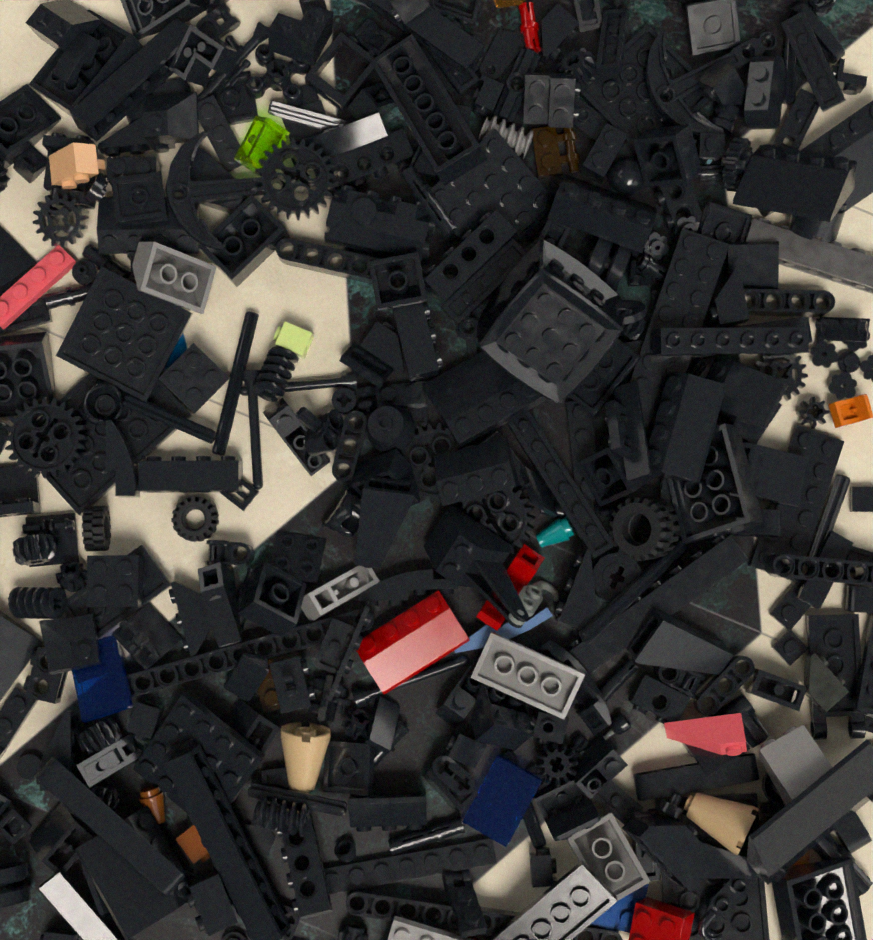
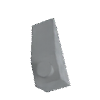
M357 566L305 595L301 608L311 623L380 581L372 568Z

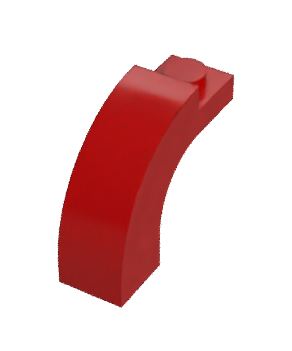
M523 544V547L506 569L518 595L523 587L527 586L544 560L543 556ZM488 600L485 601L476 616L496 631H498L505 620L503 615Z

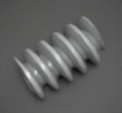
M496 115L490 121L487 117L480 132L478 142L491 129L495 128L518 156L524 153V159L533 138V130L524 135L523 126L516 132L515 123H512L507 128L506 119L497 124Z

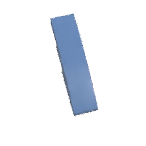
M545 607L528 619L521 628H515L506 622L496 631L492 627L485 625L469 636L470 641L454 650V652L458 653L484 648L491 631L511 639L534 628L553 615Z

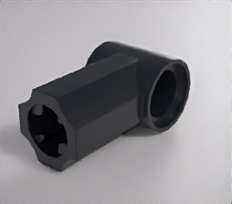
M740 694L721 708L725 715L741 713L745 739L752 748L760 745L770 736L754 714L753 706L743 694Z

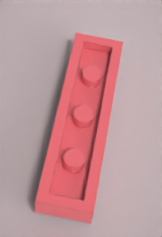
M59 244L0 296V327L3 330L75 265L76 261Z

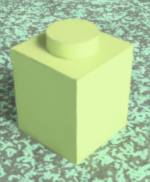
M284 322L282 327L279 326L273 340H276V346L285 348L295 353L298 357L305 359L314 336L312 332Z

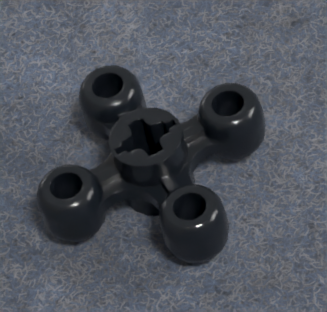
M268 44L259 45L255 50V59L260 66L267 69V72L263 77L252 76L247 80L246 92L248 96L253 99H259L268 88H271L274 91L283 92V100L286 104L298 106L302 102L303 94L298 85L292 84L291 78L295 74H307L311 69V65L292 59L289 63L281 59H275L274 52L268 51Z

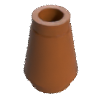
M149 786L140 790L139 801L142 807L148 806L158 824L165 822L164 794L160 791L159 786L156 788Z

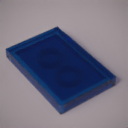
M113 635L98 639L101 657L100 665L72 671L81 719L85 723L133 707L120 643Z
M497 755L478 791L479 795L475 797L463 823L507 848L543 779L501 755Z

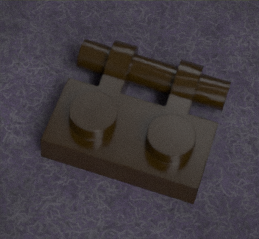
M556 127L531 129L533 130L532 144L538 179L562 176V166L569 165L570 173L579 172L578 163L580 162V156L576 152L575 141H577L576 132H573V128H563L564 133L557 135ZM559 144L566 145L567 155L560 156Z

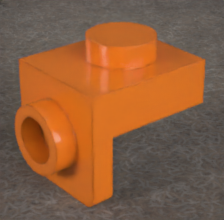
M867 394L828 404L835 428L873 418Z

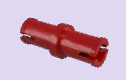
M524 2L518 5L522 24L520 26V33L524 36L525 48L538 53L541 51L538 37L539 24L535 20L534 4L528 2L527 7V3Z

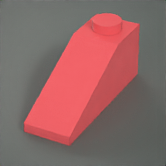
M741 713L664 723L668 739L720 755L737 756L742 752H747Z

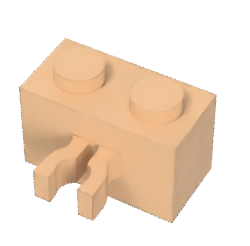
M73 142L49 155L52 185H60L62 189H75L78 184L89 182L90 178L98 175V170H105V161L97 159L95 144Z

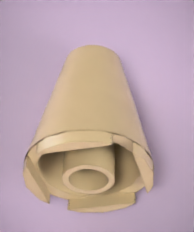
M301 722L288 723L282 726L280 737L290 790L307 794L314 791L331 738V732L328 727L316 723H310L309 727H301Z
M696 793L695 797L689 795L684 806V810L688 811L686 816L737 856L741 849L736 846L742 848L756 817L751 813L756 815L759 808L752 805Z

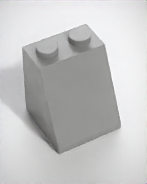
M804 724L798 728L793 726L787 729L782 737L777 740L770 739L761 745V749H759V759L785 805L789 804L832 768Z

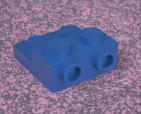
M647 883L618 900L590 925L630 933L635 904L646 898L649 884Z

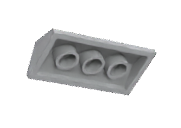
M491 631L471 678L565 719L585 673Z

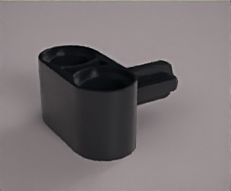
M301 407L296 412V417L308 427L304 445L309 455L316 457L331 452L338 447L344 424L343 417L339 411L332 409L314 415L306 407Z

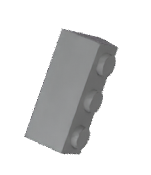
M154 241L139 242L132 264L137 289L194 312L204 314L216 266Z

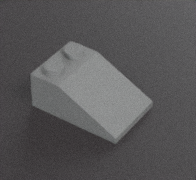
M607 812L600 816L601 820L593 827L574 833L566 841L578 862L582 860L617 896L618 901L646 885L650 880L612 812Z

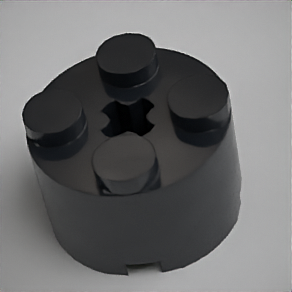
M844 203L831 222L791 215L789 221L790 230L810 240L813 239V236L821 237L820 242L835 241L847 204Z

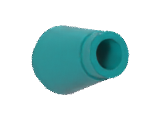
M565 517L563 519H556L541 530L540 533H537L536 538L543 548L568 541L575 534Z

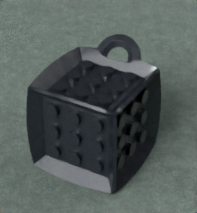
M540 240L512 269L486 305L478 321L477 340L480 349L511 376L543 397L559 404L570 396L599 365L624 330L625 324L637 322L646 316V306L639 301L622 300L612 288L578 260L553 244ZM617 310H632V313L619 316L616 314Z

